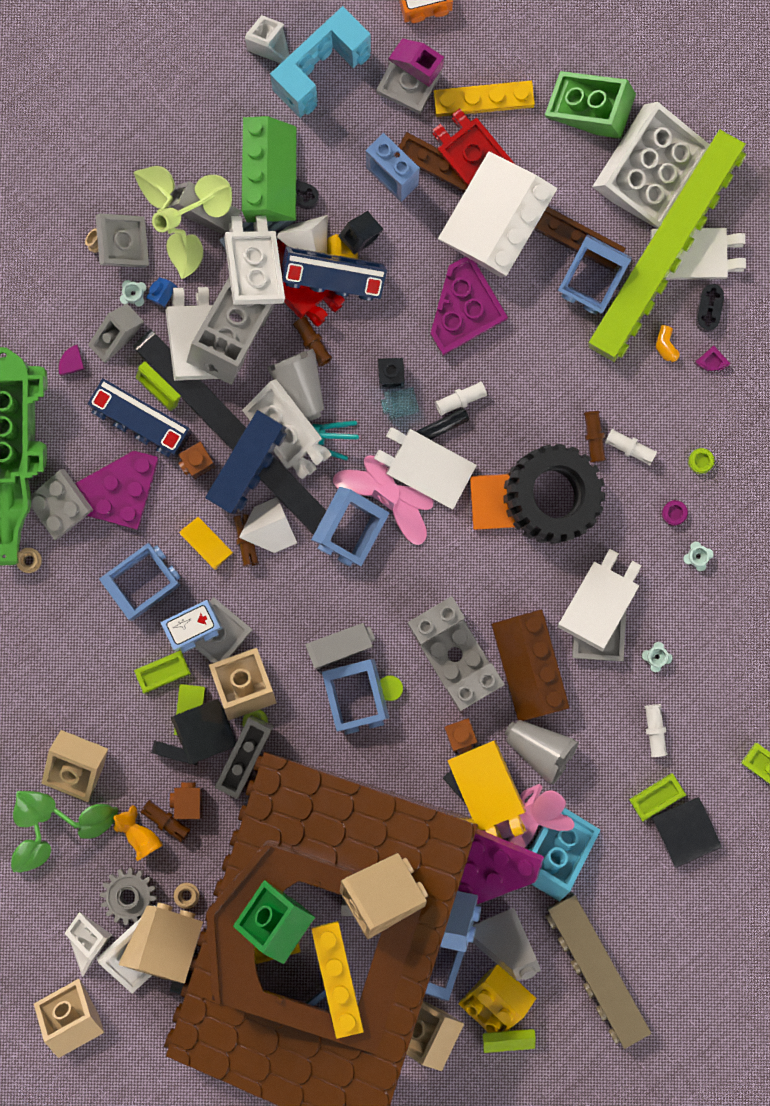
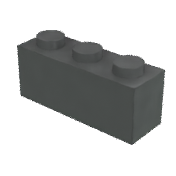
M253 715L248 718L214 788L236 799L239 798L254 769L256 760L260 756L274 728L273 725Z

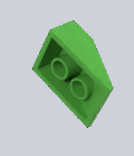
M560 71L544 116L598 136L621 139L636 93L627 79Z

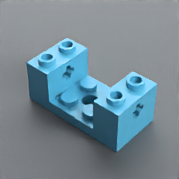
M343 6L270 73L273 91L299 118L304 114L309 115L317 107L316 85L308 75L314 70V65L320 59L324 61L332 53V48L352 68L357 64H364L371 55V34Z

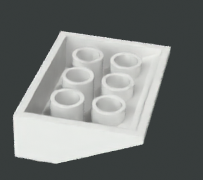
M659 102L645 104L592 187L612 203L658 229L710 144Z
M488 152L439 235L438 240L500 278L505 277L558 188L539 176Z

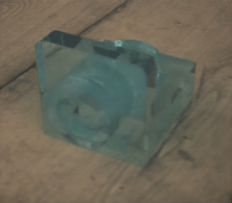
M413 387L391 393L386 391L384 392L385 399L380 400L383 413L389 414L390 420L419 413Z

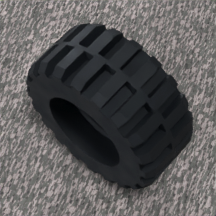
M563 444L555 446L546 445L523 456L508 473L510 477L504 484L507 494L503 496V500L509 506V509L506 510L508 517L512 516L515 522L513 525L517 530H524V536L529 539L534 537L536 542L556 544L579 537L586 533L588 528L594 526L597 522L596 517L601 515L603 507L600 504L602 501H605L606 493L601 492V487L605 485L603 478L598 479L596 474L600 470L597 465H590L589 461L591 458L587 454L580 455L578 454L579 449L574 447L566 448ZM547 471H556L565 476L571 483L574 491V504L571 511L560 518H552L543 513L534 499L533 489L535 481L539 475Z

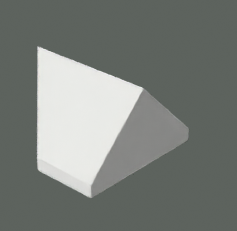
M261 15L246 33L247 51L281 64L290 55L283 30L284 24Z
M328 215L289 225L277 235V238L289 247L327 253Z
M277 497L253 508L239 537L273 553L297 544Z
M79 912L66 930L65 935L71 942L82 977L112 934Z

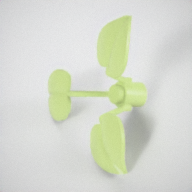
M161 166L137 170L134 172V176L141 191L153 206L161 208L153 215L152 224L158 232L168 231L169 234H172L167 240V252L170 260L177 268L181 279L186 278L200 266L203 259V246L196 235L190 234L186 236L184 230L175 228L180 224L181 215L202 204L205 212L212 217L225 215L231 207L232 188L229 182L219 175L204 176L195 185V193L200 200L181 210L168 208L173 201V197L170 194L175 189V183L170 172Z

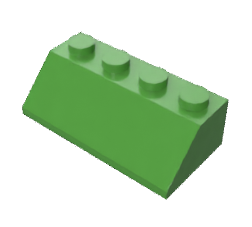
M269 116L243 117L242 212L247 223L256 222V216H266L267 222L296 221L297 128L294 125Z

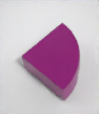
M78 345L70 347L62 355L59 362L60 376L85 370Z
M713 345L694 364L706 371H719L729 366L730 362Z

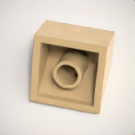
M257 648L209 665L228 721L276 704L272 687Z
M61 730L49 749L41 784L89 803L104 767L108 748Z
M80 979L34 1003L44 1043L58 1058L104 1033L99 1014Z
M423 1001L407 1055L423 1066L442 1071L464 1023L449 1013Z

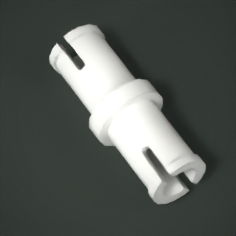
M480 381L466 389L455 390L454 394L435 401V405L442 416L457 408H466L467 404L486 397L487 392Z
M614 429L611 430L605 442L625 452V456L629 457L631 455L649 466L657 453L656 450L654 451L638 443V439L634 437L631 439Z
M661 704L646 705L648 725L646 734H649L651 757L666 756L668 754L666 752L664 733L667 731L666 727H663Z

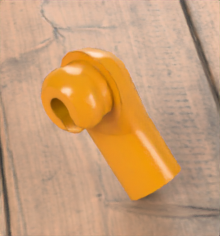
M661 325L656 341V350L664 360L675 362L678 360L680 353L670 342L673 328Z

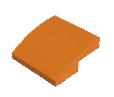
M508 474L470 477L473 530L515 527L513 525L515 522L512 516L508 517L506 510L509 509L508 503H504L503 496L507 494L504 484L510 477Z

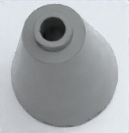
M313 348L267 367L274 380L277 379L308 421L321 417L320 411L324 410L316 355Z
M522 720L517 721V723L512 722L505 732V735L508 736L506 742L551 785L555 784L565 771V765L569 759H572L579 744L573 738Z

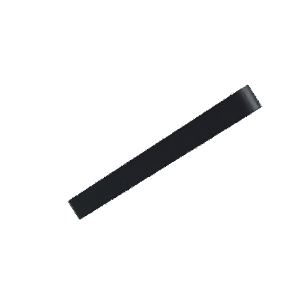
M151 329L147 331L132 347L233 451L246 427L201 380L174 381L170 348ZM274 457L267 468L263 467L258 476L314 535L327 510Z

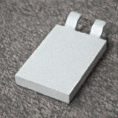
M231 216V223H229L230 232L225 233L224 239L233 305L284 303L285 294L276 232L268 231L266 216H256V222L253 224L254 232H243L242 217Z
M702 228L700 231L696 229L692 236L695 239L688 252L683 250L679 257L682 260L675 273L670 271L666 280L727 279L728 272H744V269H746V258L727 260V247H743V244H745V234L727 235V228ZM651 229V240L658 229Z
M198 287V293H196L197 306H184V289L173 288V295L171 296L172 306L166 308V318L174 381L219 379L186 362L191 343L213 306L209 305L208 287Z
M277 379L270 381L242 410L250 421L255 412L259 410L287 427L285 430L287 433L285 440L281 446L276 445L273 451L287 469L293 467L301 479H304L307 475L310 476L317 470L315 465H319L331 456L330 451L326 447L318 444L322 439ZM307 453H308L309 456L311 457V460L313 461V463H312L311 461L306 460V459L304 458V456H305Z
M390 427L386 437L401 444L395 457L378 450L374 459L389 466L386 472L387 475L450 509H454L477 465L411 429L405 435Z
M609 549L601 565L596 562L593 563L558 624V628L602 652L639 588V585L633 581L641 568L640 564L632 561L624 577L611 571L619 553Z

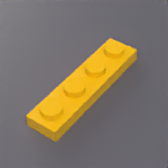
M532 80L434 90L433 93L436 117L452 116L459 108L464 114L534 108L535 105Z
M339 921L311 927L336 1039L363 1033L364 1030Z

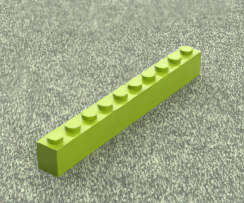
M719 129L588 342L590 349L614 363L618 357L623 358L629 348V345L626 344L631 335L635 337L642 327L640 320L643 315L648 316L655 305V302H653L654 297L657 293L662 294L669 282L666 280L670 271L672 273L676 272L682 261L679 259L683 250L688 252L695 240L692 238L696 229L700 231L707 221L708 217L705 214L709 208L714 209L721 196L718 193L721 188H727L734 176L731 174L735 166L740 167L747 155L744 153L746 143Z

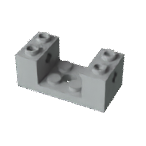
M229 276L192 341L186 362L232 385L243 366L249 347L260 327H264L275 304L233 305ZM239 314L243 320L241 322H234L230 319L229 315Z
M451 596L410 620L407 625L458 711H462L505 684L493 664L489 663L464 621V615ZM453 647L459 648L462 652L461 660L458 662L450 661L448 658L449 649Z

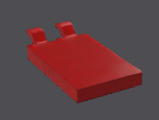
M460 108L452 114L453 117L451 118L455 125L461 129L451 137L441 124L432 130L434 138L442 144L438 147L437 151L467 187L488 152L515 164L476 117L470 121Z
M278 239L277 246L280 267L282 268L287 245ZM283 282L284 303L300 319L307 315L317 327L323 324L328 316L323 308L317 307L319 303L324 301L336 313L342 308L341 304L345 302L343 296H339L331 290L316 292L308 286L300 285V288H292L286 286L285 282Z

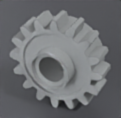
M130 867L125 874L123 869H119V877L112 873L109 875L112 882L103 883V887L107 891L100 893L101 897L106 898L101 907L108 906L109 910L106 916L114 914L115 923L122 918L124 925H128L130 919L136 923L140 919L139 916L142 917L147 906H154L151 904V901L157 900L158 896L152 895V891L157 887L156 885L150 886L149 882L152 878L151 876L144 878L143 870L136 874L133 867ZM129 889L134 892V902L128 903L124 900V890Z

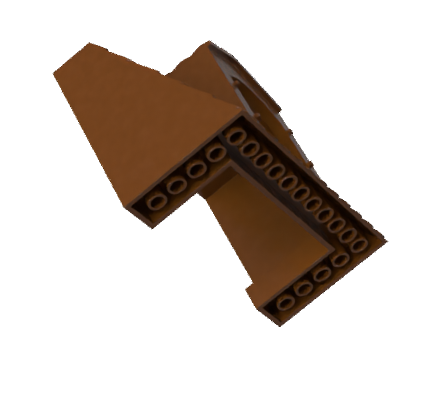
M268 751L264 752L263 756H258L254 766V771H258L256 779L250 780L246 795L250 796L248 804L242 805L238 820L242 821L240 828L234 830L229 845L234 846L232 853H228L225 856L221 868L222 871H225L224 878H220L217 881L213 893L214 896H217V899L209 906L206 913L205 921H207V928L201 931L197 946L201 947V949L192 958L189 971L193 972L192 977L188 978L183 985L180 996L184 997V1001L179 1003L172 1019L176 1026L175 1029L171 1028V1031L168 1032L164 1048L168 1049L166 1057L278 1106H390L478 824L469 816ZM399 853L401 859L406 858L413 869L411 875L415 882H421L428 894L425 897L427 900L426 905L381 932L358 1003L364 1032L336 1039L330 1011L264 990L257 972L255 946L238 932L233 925L264 880L282 892L300 881L341 895V880Z

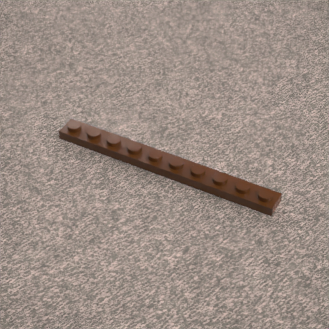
M406 132L398 147L420 167V170L464 193L467 186L437 151L438 148ZM395 153V156H396V157H399L400 154H399V153ZM548 206L534 228L535 231L578 253L587 235L623 253L626 249ZM589 249L584 254V257L614 272L617 266L616 263Z

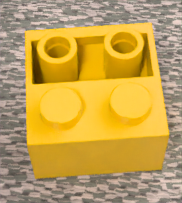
M496 964L483 975L458 1004L486 1032L492 1033L508 1031L524 1018L537 998L519 981H516Z

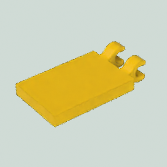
M496 740L447 760L470 815L478 824V829H485L487 833L503 839L496 824L509 820L514 837L526 832L525 825L520 817V814L525 813L526 809Z

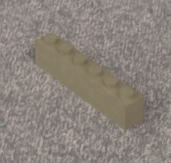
M571 893L560 902L557 901L546 907L549 914L545 917L552 930L557 927L562 937L558 938V941L564 952L570 951L574 960L570 961L576 974H583L587 982L583 986L590 999L595 996L599 1003L596 1010L602 1021L608 1020L612 1029L608 1032L616 1045L621 1043L623 1048L626 1049L652 1034L575 894Z

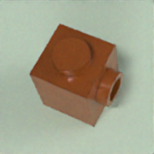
M201 441L179 454L182 459L178 463L186 476L191 474L194 480L216 467Z
M469 718L444 726L452 751L458 750L459 754L474 749L472 744L477 743Z
M181 782V787L174 788V793H170V808H174V819L202 818L203 787H196V782Z

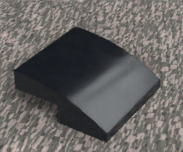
M219 698L170 717L190 765L235 747L236 740Z
M699 797L652 817V821L664 843V848L674 868L722 848Z

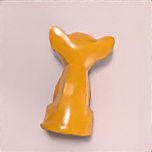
M132 805L128 812L114 816L115 825L113 828L116 832L126 834L128 843L136 851L135 859L139 861L163 846V843L151 830L136 824L137 809Z

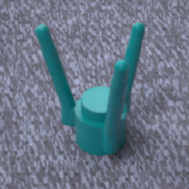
M357 421L312 425L322 438L318 442L319 445L325 444V438L359 439L357 434L326 433L325 431L326 429L355 426L358 424ZM329 450L332 457L345 461L348 460V456Z

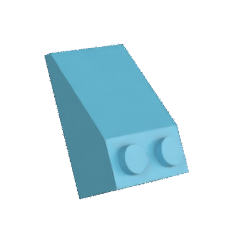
M564 808L561 814L567 815L574 821V828L569 831H557L542 826L529 848L530 851L545 856L538 879L532 885L559 902L570 892L600 832L599 828Z

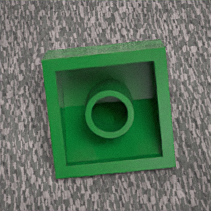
M264 880L233 927L263 954L284 964L315 919V916L301 904Z

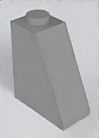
M188 181L176 185L171 194L173 201L168 208L181 210L198 202L200 199L195 193V184ZM202 204L181 216L224 235L226 232H230L229 223H231V216H239L241 210L231 205L230 210L225 215L212 217L205 212Z
M364 623L307 643L305 646L314 668L318 670L373 648L371 642L375 641V637L371 627L365 628Z
M514 908L473 925V927H476L473 944L516 981L530 979L537 972L541 971Z

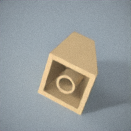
M399 853L341 880L340 893L367 940L426 905L427 900L425 897L428 894L421 882H415L411 875L413 869L406 858L401 859Z
M157 903L156 907L147 906L120 959L119 966L162 979L185 983L203 921L194 919L196 914L180 910V914L172 912L173 907L163 903Z

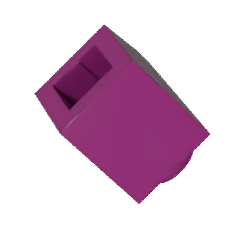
M403 38L388 58L389 61L428 87L431 86L444 65V56L426 44Z

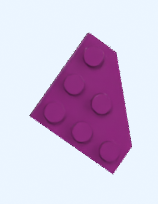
M466 256L448 267L430 336L442 356L508 319L478 265Z
M132 451L76 482L75 485L93 509L87 516L139 530L159 458L138 451Z
M477 828L458 891L478 895L477 904L533 884L538 879L545 856Z

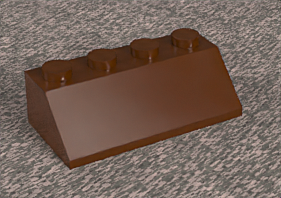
M543 610L533 611L492 623L493 633L517 720L524 721L569 709Z

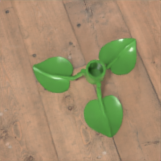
M17 791L13 821L19 827L34 826L36 839L35 841L25 840L15 849L11 859L12 871L14 873H21L33 870L47 861L51 854V846L46 841L41 842L42 838L38 822L47 821L51 817L52 812L74 828H79L78 835L80 838L91 839L100 836L111 827L115 821L114 816L118 813V808L108 804H95L86 808L81 813L79 822H74L55 807V800L50 795L34 791Z

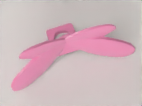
M369 455L364 458L366 471L342 470L334 475L333 484L336 488L341 486L351 489L361 496H372L393 512L399 529L409 542L420 545L426 540V526L418 509H431L433 507L432 498L411 487L395 484L393 477L386 474L387 466L375 460V456Z
M540 784L524 790L520 798L526 812L520 814V817L525 825L526 832L514 837L509 820L496 824L502 838L509 837V842L525 848L535 835L538 825L557 831L572 830L575 826L574 821L567 815L561 814L566 806L565 799L555 791H545L540 795L542 790ZM534 793V794L531 796V798H529L528 801L525 803V802H524L525 799H526L530 794Z

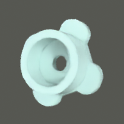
M124 281L122 283L123 295L120 296L121 303L124 305L132 303L138 307L142 306L145 302L143 294L147 289L146 285L143 282Z
M693 542L690 545L689 553L684 555L683 560L686 564L695 566L697 571H704L706 563L713 557V551L701 546L699 542ZM697 554H700V559L696 558Z
M655 642L650 650L643 651L642 659L650 664L651 671L659 672L662 666L672 662V655L668 654L666 649H664L663 643ZM655 655H659L658 660L655 659Z

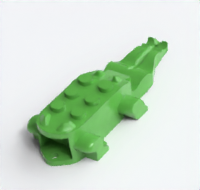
M0 347V354L5 353L7 357L0 358V566L16 565L19 563L18 552L21 531L25 518L31 508L28 478H33V476H38L39 472H44L47 463L46 444L41 441H35V401H39V397H44V392L47 391V371L41 366H29L22 358L5 347Z

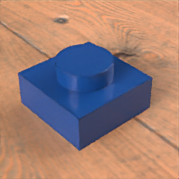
M159 277L151 285L146 298L156 305L165 307L173 295V288L178 286L169 280Z

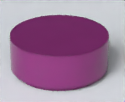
M678 500L668 502L662 509V519L670 526L682 524L688 516L686 505Z

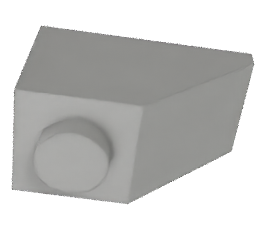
M125 304L108 313L88 346L106 363L135 336L144 321L128 304Z

